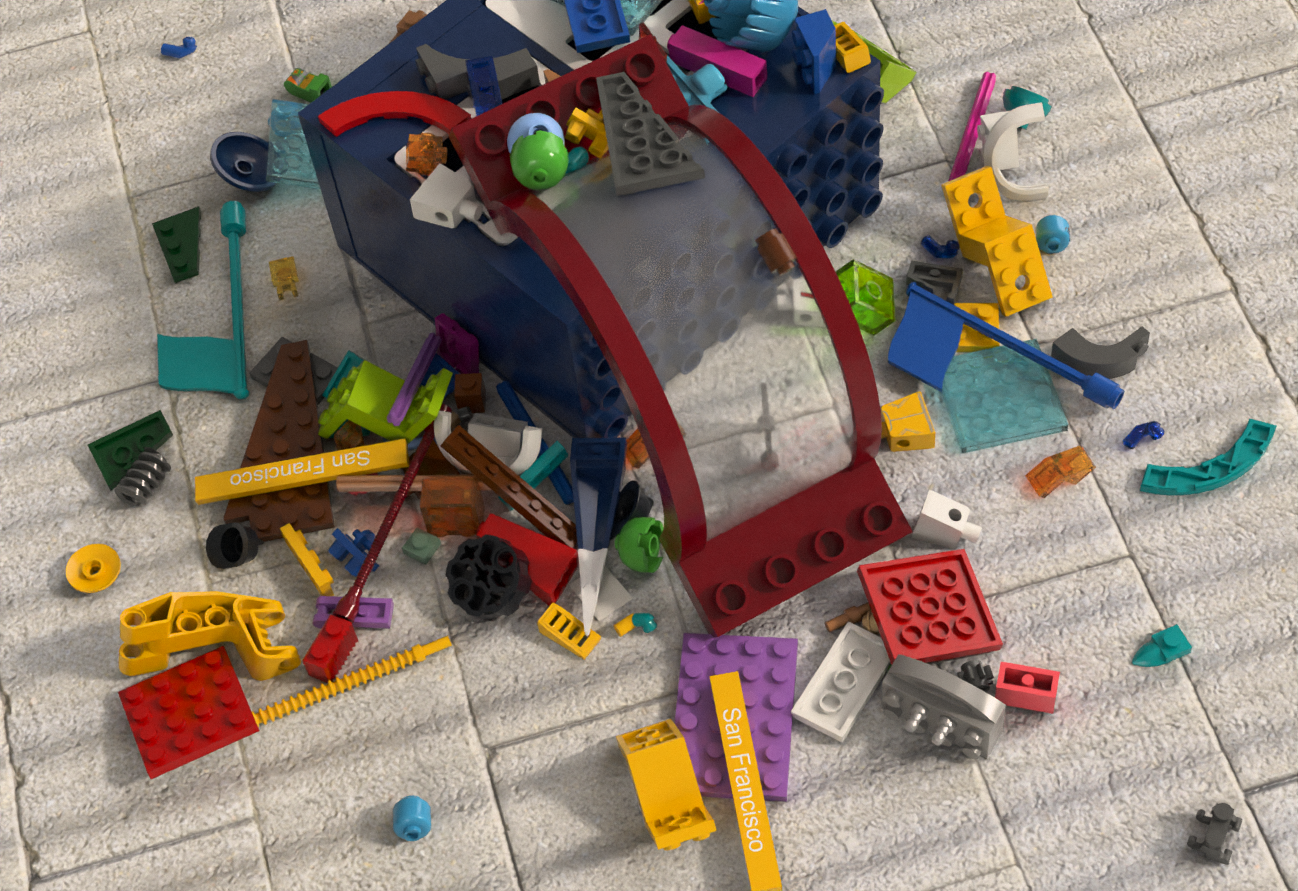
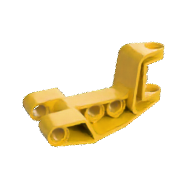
M218 591L169 592L127 608L120 615V638L125 643L119 649L118 666L119 670L127 676H136L166 669L172 652L226 641L233 642L249 674L253 679L259 681L268 680L296 669L301 664V659L295 646H271L270 640L267 639L268 633L265 629L277 625L285 619L282 604L277 600Z

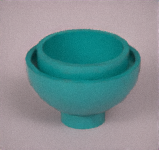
M1011 86V89H1005L1002 99L1006 111L1041 102L1045 117L1051 111L1052 106L1048 104L1049 99L1032 91ZM1029 124L1022 125L1018 128L1027 130Z

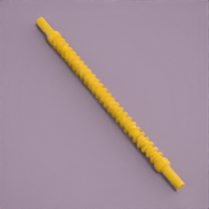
M447 635L423 646L420 644L414 645L410 651L405 649L403 654L397 652L396 657L390 655L386 661L382 658L379 664L375 661L372 667L366 665V669L362 670V668H359L357 673L351 671L350 676L343 674V678L339 679L336 677L335 682L328 680L327 685L321 683L320 688L313 686L312 691L309 692L306 689L303 695L297 693L295 698L289 696L288 701L282 699L280 704L274 702L273 707L267 705L265 710L259 708L258 713L252 711L259 728L260 723L267 725L268 720L274 722L275 717L282 719L283 714L286 713L289 716L290 711L298 712L299 707L305 709L307 704L313 706L314 701L321 703L322 698L328 700L329 695L336 697L337 692L343 694L344 689L347 688L351 691L352 686L359 687L361 682L367 684L368 679L374 681L376 676L382 678L383 673L389 675L391 670L397 672L398 667L404 669L406 664L412 666L413 661L417 663L426 660V656L448 648L452 644Z

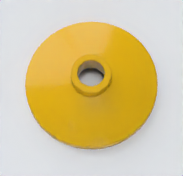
M104 544L84 546L70 557L66 565V578L69 584L77 591L83 593L102 591L117 579L121 569L120 558L117 552L110 546Z

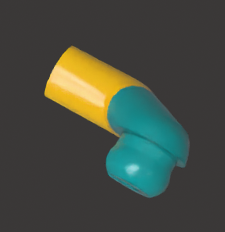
M632 613L614 624L613 627L621 637L640 626L645 633H649L657 628V623L654 621L655 617L650 613Z

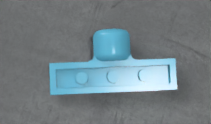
M667 54L663 56L688 105H704L717 111L712 106L711 101L727 90V85L724 83L725 79L720 71L713 64H706L693 73V75L687 76ZM702 138L706 144L710 142L707 138Z

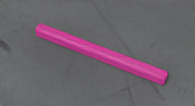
M987 71L982 76L948 181L966 175L978 138L977 126L981 125L980 116L986 113L996 82L995 73Z

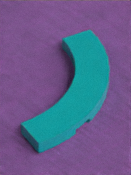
M1249 418L1244 432L1229 451L1202 462L1199 466L1185 468L1184 466L1167 467L1147 464L1140 491L1159 495H1190L1225 486L1244 475L1261 459L1273 439L1277 425Z

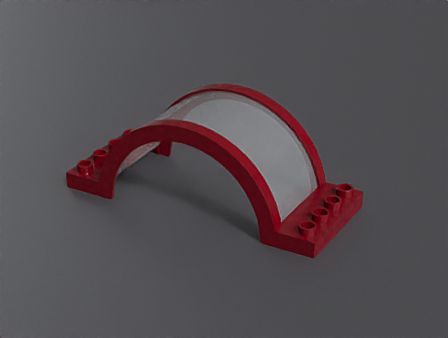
M651 34L451 129L449 139L499 234L503 235L508 232L515 234L540 256L576 306L607 360L637 424L655 473L664 513V529L659 540L708 634H711L713 638L719 637L913 532L875 461L880 448L882 434L881 409L875 377L849 300L820 240L792 193L754 143L736 125L714 109L704 105H688ZM625 72L639 89L642 98L648 100L652 105V110L659 114L676 134L683 148L689 150L696 164L699 163L703 167L705 178L617 196L609 150L601 158H598L588 150L593 140L584 135L579 144H574L565 138L568 128L566 124L575 108L585 113L589 108L598 114L600 113L602 108L596 77ZM530 113H542L557 121L564 133L565 148L568 153L573 148L583 147L589 155L587 164L583 165L579 170L566 174L556 186L547 190L538 191L522 185L513 175L510 162V153L507 146L509 130L516 120ZM774 228L778 230L779 234L783 233L797 256V260L793 262L795 268L779 276L778 272L770 273L757 251L758 245L755 241L761 235Z

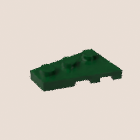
M199 206L152 223L175 283L199 275V237H201V210Z
M161 410L87 445L110 491H112L120 483L121 479L126 477L128 469L132 468L134 461L138 460L139 454L144 452L145 447L157 450L173 436V433Z

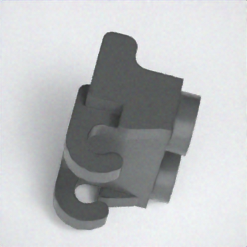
M1216 803L1210 813L1212 817L1205 816L1206 811L1203 809L1198 810L1196 814L1198 821L1209 825L1204 842L1198 843L1196 842V836H1190L1187 845L1194 850L1206 853L1205 858L1228 865L1232 851L1225 849L1224 853H1222V847L1229 825L1232 826V830L1238 832L1242 819L1234 815V809L1230 805Z

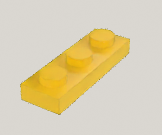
M290 523L281 527L280 530L285 543L320 595L333 596L334 593L330 585L334 581L326 568L321 570L318 566L321 562L313 549L308 551L305 547L308 543L300 530L295 532Z

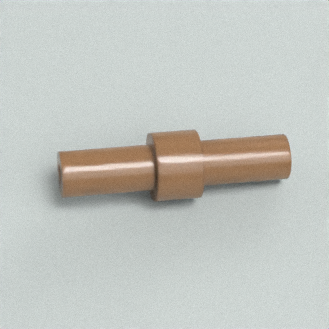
M869 603L845 609L843 611L844 614L825 622L826 629L830 633L845 626L847 622L856 624L862 621V617L867 615V612L871 609Z

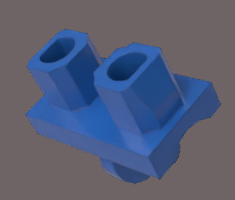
M337 528L332 533L336 540L328 549V552L340 562L351 553L353 557L344 567L350 574L357 577L367 557L365 550L370 551L369 549L375 539V534L371 530L361 532L359 529H356L352 533L355 537L353 540L348 534L345 535ZM376 562L372 567L373 572H375L376 569L379 567V565Z

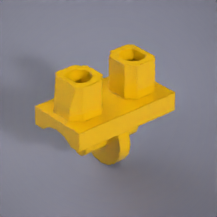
M575 108L566 124L568 128L565 138L574 144H579L583 135L593 140L588 149L590 153L601 158L609 150L602 109L598 114L590 108L586 113Z

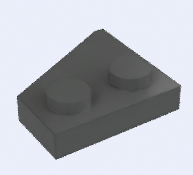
M911 261L906 285L916 282L917 286L955 305L963 269Z

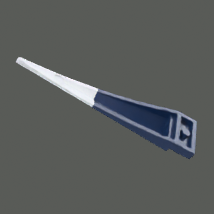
M626 437L572 438L570 466L584 632L587 637L590 634L626 471Z

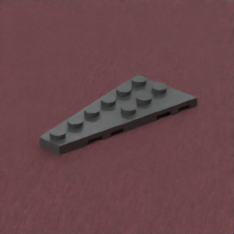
M625 72L596 77L617 196L705 178L703 167L699 163L696 164L689 150L683 148L676 134L662 117L652 110V105L648 100L642 98L639 89Z

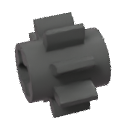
M971 660L961 666V672H957L958 678L986 693L990 690L989 685L993 684L992 679L994 678L990 665L983 667L980 660Z

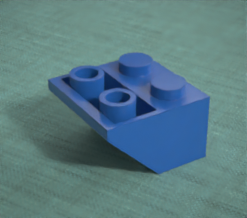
M826 9L795 18V30L792 31V39L796 46V49L792 50L794 62L797 66L801 65L803 80L806 85L810 84L814 94L821 92L836 67V28Z

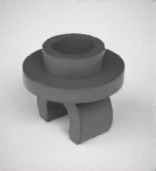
M466 406L458 409L457 413L462 423L459 426L468 432V423L473 418L470 407Z

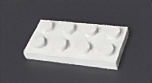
M847 622L791 710L793 718L843 743L891 664L882 638L851 622Z

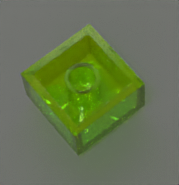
M855 259L836 271L861 330L874 336L895 322L893 278Z

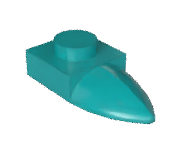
M1176 624L1152 635L1151 640L1136 652L1132 664L1141 667L1164 665L1191 653L1192 646Z

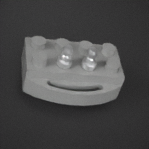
M898 654L882 681L883 714L894 721H898L899 718L906 720L905 729L909 732L916 731L923 734L927 730L933 733L932 742L936 745L951 746L954 743L962 747L963 753L972 759H978L979 756L988 759L1003 732L1006 704L948 672L922 661Z

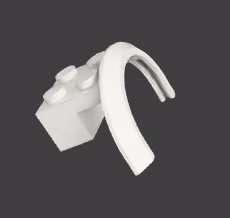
M1042 102L1020 106L1011 111L981 115V125L977 126L978 138L982 140L979 158L984 167H992L998 191L1002 195L1018 201H1033L1047 198L1049 189L1046 183L1031 186L1016 185L1007 181L1000 171L1019 167L1017 128L1025 124L1045 121Z
M439 411L437 418L434 419V435L440 451L457 469L466 474H472L440 446L451 434V413ZM475 413L468 423V433L517 475L522 474L535 462L541 447L542 428L528 426V422L479 413Z

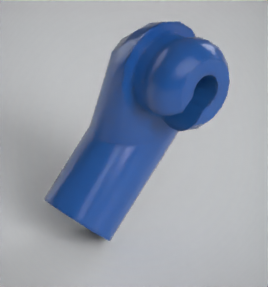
M186 37L183 39V45L180 46L164 43L161 47V54L175 58L185 57L195 52L197 48L195 45L196 40L193 37Z

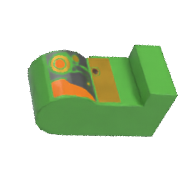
M295 68L284 82L285 89L291 95L310 103L321 96L320 91L325 93L332 87L329 76L322 73L319 76L311 73L308 74L301 68Z

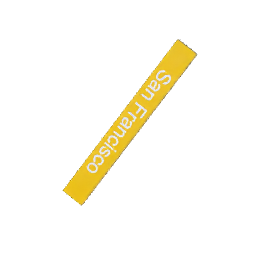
M399 439L196 476L195 501L198 505L333 481L338 476H361L409 467L408 443L406 439Z
M736 671L709 676L751 891H782L739 673Z

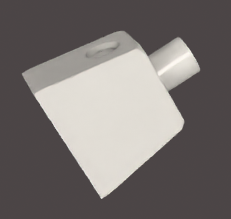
M440 163L410 199L415 219L452 229L456 228L464 217L477 221L483 212V206L475 203L476 198L472 183Z
M929 490L911 538L955 549L960 538L976 543L982 527L966 522L970 512L968 507Z

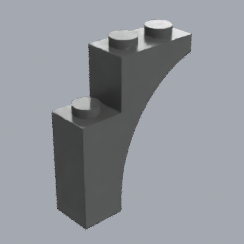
M427 44L416 47L418 59L415 60V64L419 74H425V82L430 93L435 92L437 97L444 100L467 91L470 99L475 98L480 108L540 84L537 65L527 48L497 58L474 60L455 58L442 54Z

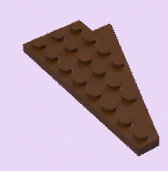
M307 340L281 345L240 468L324 453L322 436L318 435L321 426L318 423V404L310 347ZM327 481L229 499L224 514V522L229 524L250 521V528L256 532L258 539L264 542L283 538L280 528L290 523L295 532L300 530L302 534L334 528L329 483Z

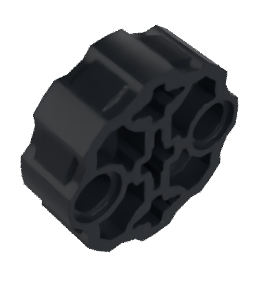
M485 534L482 538L475 540L467 539L458 546L456 555L448 562L445 574L449 582L448 595L453 604L460 606L468 615L485 620H493L495 617L502 615L509 616L519 609L521 600L529 593L532 581L528 574L529 560L522 550L514 547L510 541L497 536ZM513 556V562L508 567V560ZM469 588L468 597L465 599V591Z

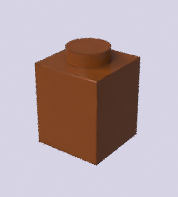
M482 373L455 374L454 397L457 409L469 406L472 413H485L486 389Z

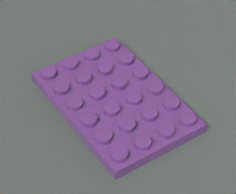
M684 633L675 725L684 736L701 797L733 799L709 676L738 671L764 800L787 802L793 723L791 710L794 707L798 639L721 635L713 638L711 634Z

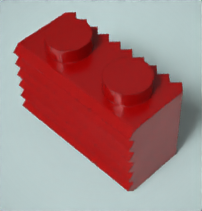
M333 614L329 615L302 660L309 676L328 683V680L333 682V679L339 674L338 670H341V666L345 665L344 661L348 660L349 652L353 651L352 647H355V643L359 642L352 622Z

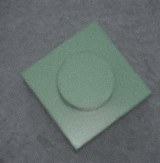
M417 527L403 545L402 551L403 554L426 565L441 545L440 538Z

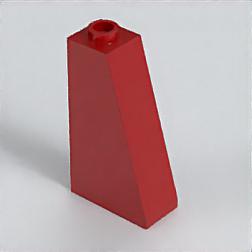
M490 513L486 521H482L478 526L477 538H482L485 534L497 536L510 541L514 547L522 550L529 560L528 574L532 579L530 591L548 606L553 602L556 604L579 567L578 551ZM513 556L508 560V567L513 562Z

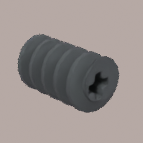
M145 447L144 452L139 454L138 460L134 461L132 468L128 469L126 477H123L120 485L115 487V494L129 505L136 506L137 503L146 505L147 499L143 494L152 496L153 491L149 486L158 488L160 484L155 478L164 480L165 474L161 469L170 472L171 466L159 452L150 447Z

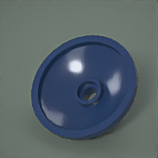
M228 132L219 136L211 147L210 161L214 170L224 181L233 187L251 192L265 191L274 187L282 176L283 163L280 155L273 146L256 135L246 132Z

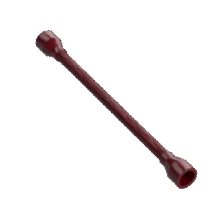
M442 403L439 411L452 414V409ZM434 420L424 429V435L419 447H417L415 456H413L412 462H410L409 468L404 475L405 477L401 481L402 483L385 515L386 517H384L383 523L375 536L355 582L349 588L347 594L339 600L333 612V615L348 620L352 624L359 612L360 598L363 593L362 589L367 582L369 573L373 569L372 567L382 550L381 548L395 522L394 520H396L397 514L421 467L420 465H422L424 456H426L427 450H429L430 444L435 437Z

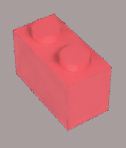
M1001 661L995 698L1007 706L1053 714L1060 672Z

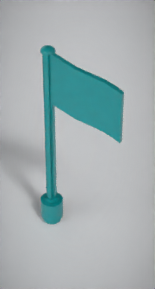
M228 201L223 204L220 210L221 233L229 240L233 340L208 336L171 337L157 334L159 386L168 390L218 391L232 393L238 399H245L249 396L250 392L247 390L240 237L246 233V214L240 202Z

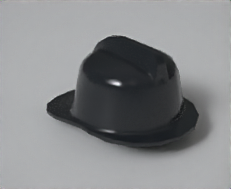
M632 480L628 482L620 493L610 540L620 533L622 527L629 520L648 517L654 501L640 492V485L637 481Z
M234 522L219 525L211 530L206 540L207 557L216 568L238 567L255 559L259 546L264 544V541L258 539L256 532L252 528L243 526L241 523Z

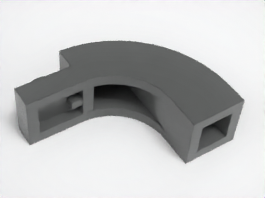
M1142 326L1119 343L1097 345L1086 340L1072 328L1053 341L1051 357L1086 376H1093L1097 372L1108 379L1117 378L1135 370L1137 357L1142 356L1149 347L1150 332Z

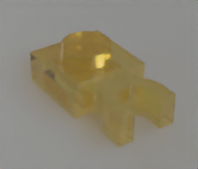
M294 256L269 261L272 283L274 287H277L279 300H284L283 294L287 290H291L293 297H297L298 291L295 283L299 282Z

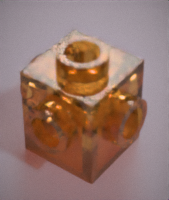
M432 133L409 134L406 144V171L430 175L439 163L446 164L447 147H442V136H435Z

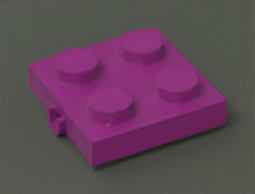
M444 313L435 317L436 336H440L442 339L437 354L453 368L456 367L455 370L460 374L479 373V343L477 338L465 331L457 321L451 320Z

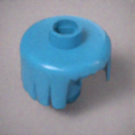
M704 0L709 13L719 17L710 18V24L717 28L712 29V32L720 42L728 46L757 52H768L778 47L787 37L798 13V0Z

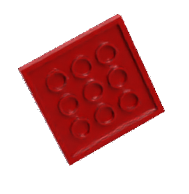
M965 549L859 565L857 573L891 664H893L898 654L928 663L998 651L1002 648V640Z
M224 646L118 692L150 779H154L260 731Z

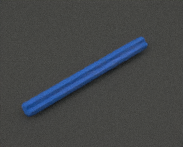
M508 381L498 383L496 386L497 393L512 418L528 422V426L536 427ZM543 437L541 438V447L537 459L549 448ZM559 465L548 477L564 504L570 505L574 503L573 487Z

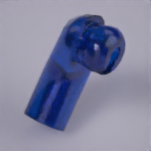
M930 235L925 236L921 240V245L935 258H954L958 255L960 245L955 240H948L946 245H940Z
M1157 421L1136 425L1123 439V444L1129 449H1134L1144 437L1150 435L1153 440H1157L1164 435L1165 431L1160 427L1161 423Z

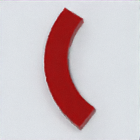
M410 91L367 94L342 102L318 116L319 123L335 137L355 126L367 123L371 118L384 116V119H407L408 116L417 117L450 134L453 127L472 119L471 114L450 101Z

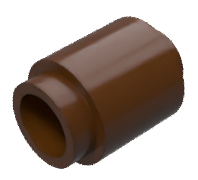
M776 228L755 240L758 245L757 251L771 274L778 272L779 276L795 268L793 262L797 260V256L783 233L779 234Z

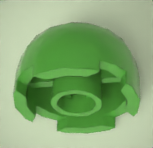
M541 130L536 131L535 135H528L523 138V135L520 136L512 145L510 153L513 175L522 185L529 189L540 191L556 186L564 178L569 163V154L563 145V140L551 132Z
M639 517L629 520L622 527L620 533L615 538V549L618 551L619 557L625 566L633 571L654 573L659 568L663 557L658 556L661 543L659 537L664 529L660 520H655L652 517Z

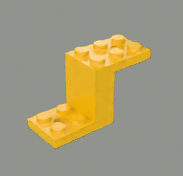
M985 166L941 184L962 256L988 267L1002 315L1005 317L1052 298V292L1032 224L1005 215L992 167ZM976 193L979 198L978 203L974 207H970L968 199L971 194ZM1024 275L1025 284L1022 288L1017 289L1015 281L1019 276Z
M672 719L615 736L618 747L626 759L645 826L658 850L662 848L666 851L673 850L681 846V842L690 839L700 841L708 838L711 832L717 831L712 816L703 804L684 736Z

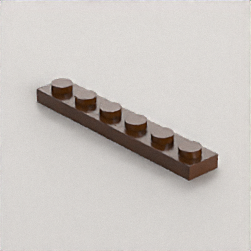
M458 425L440 445L545 536L572 548L576 545V524L461 426Z

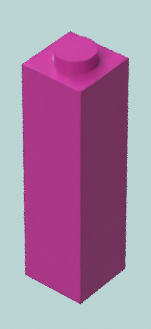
M682 25L676 34H672L668 40L667 49L669 50V57L676 65L696 72L706 64H713L723 75L724 83L728 87L751 97L755 96L767 80L766 60L733 46H728L719 40Z

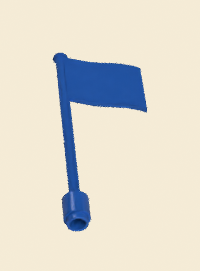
M912 282L907 286L906 295L909 299L905 315L891 341L888 353V363L942 392L945 374L958 349L963 325L965 324L1081 386V389L1084 390L1083 396L1106 409L1109 407L1116 409L1120 404L1125 390L1121 389L1118 383L1097 372L1093 376H1086L917 286L916 282Z

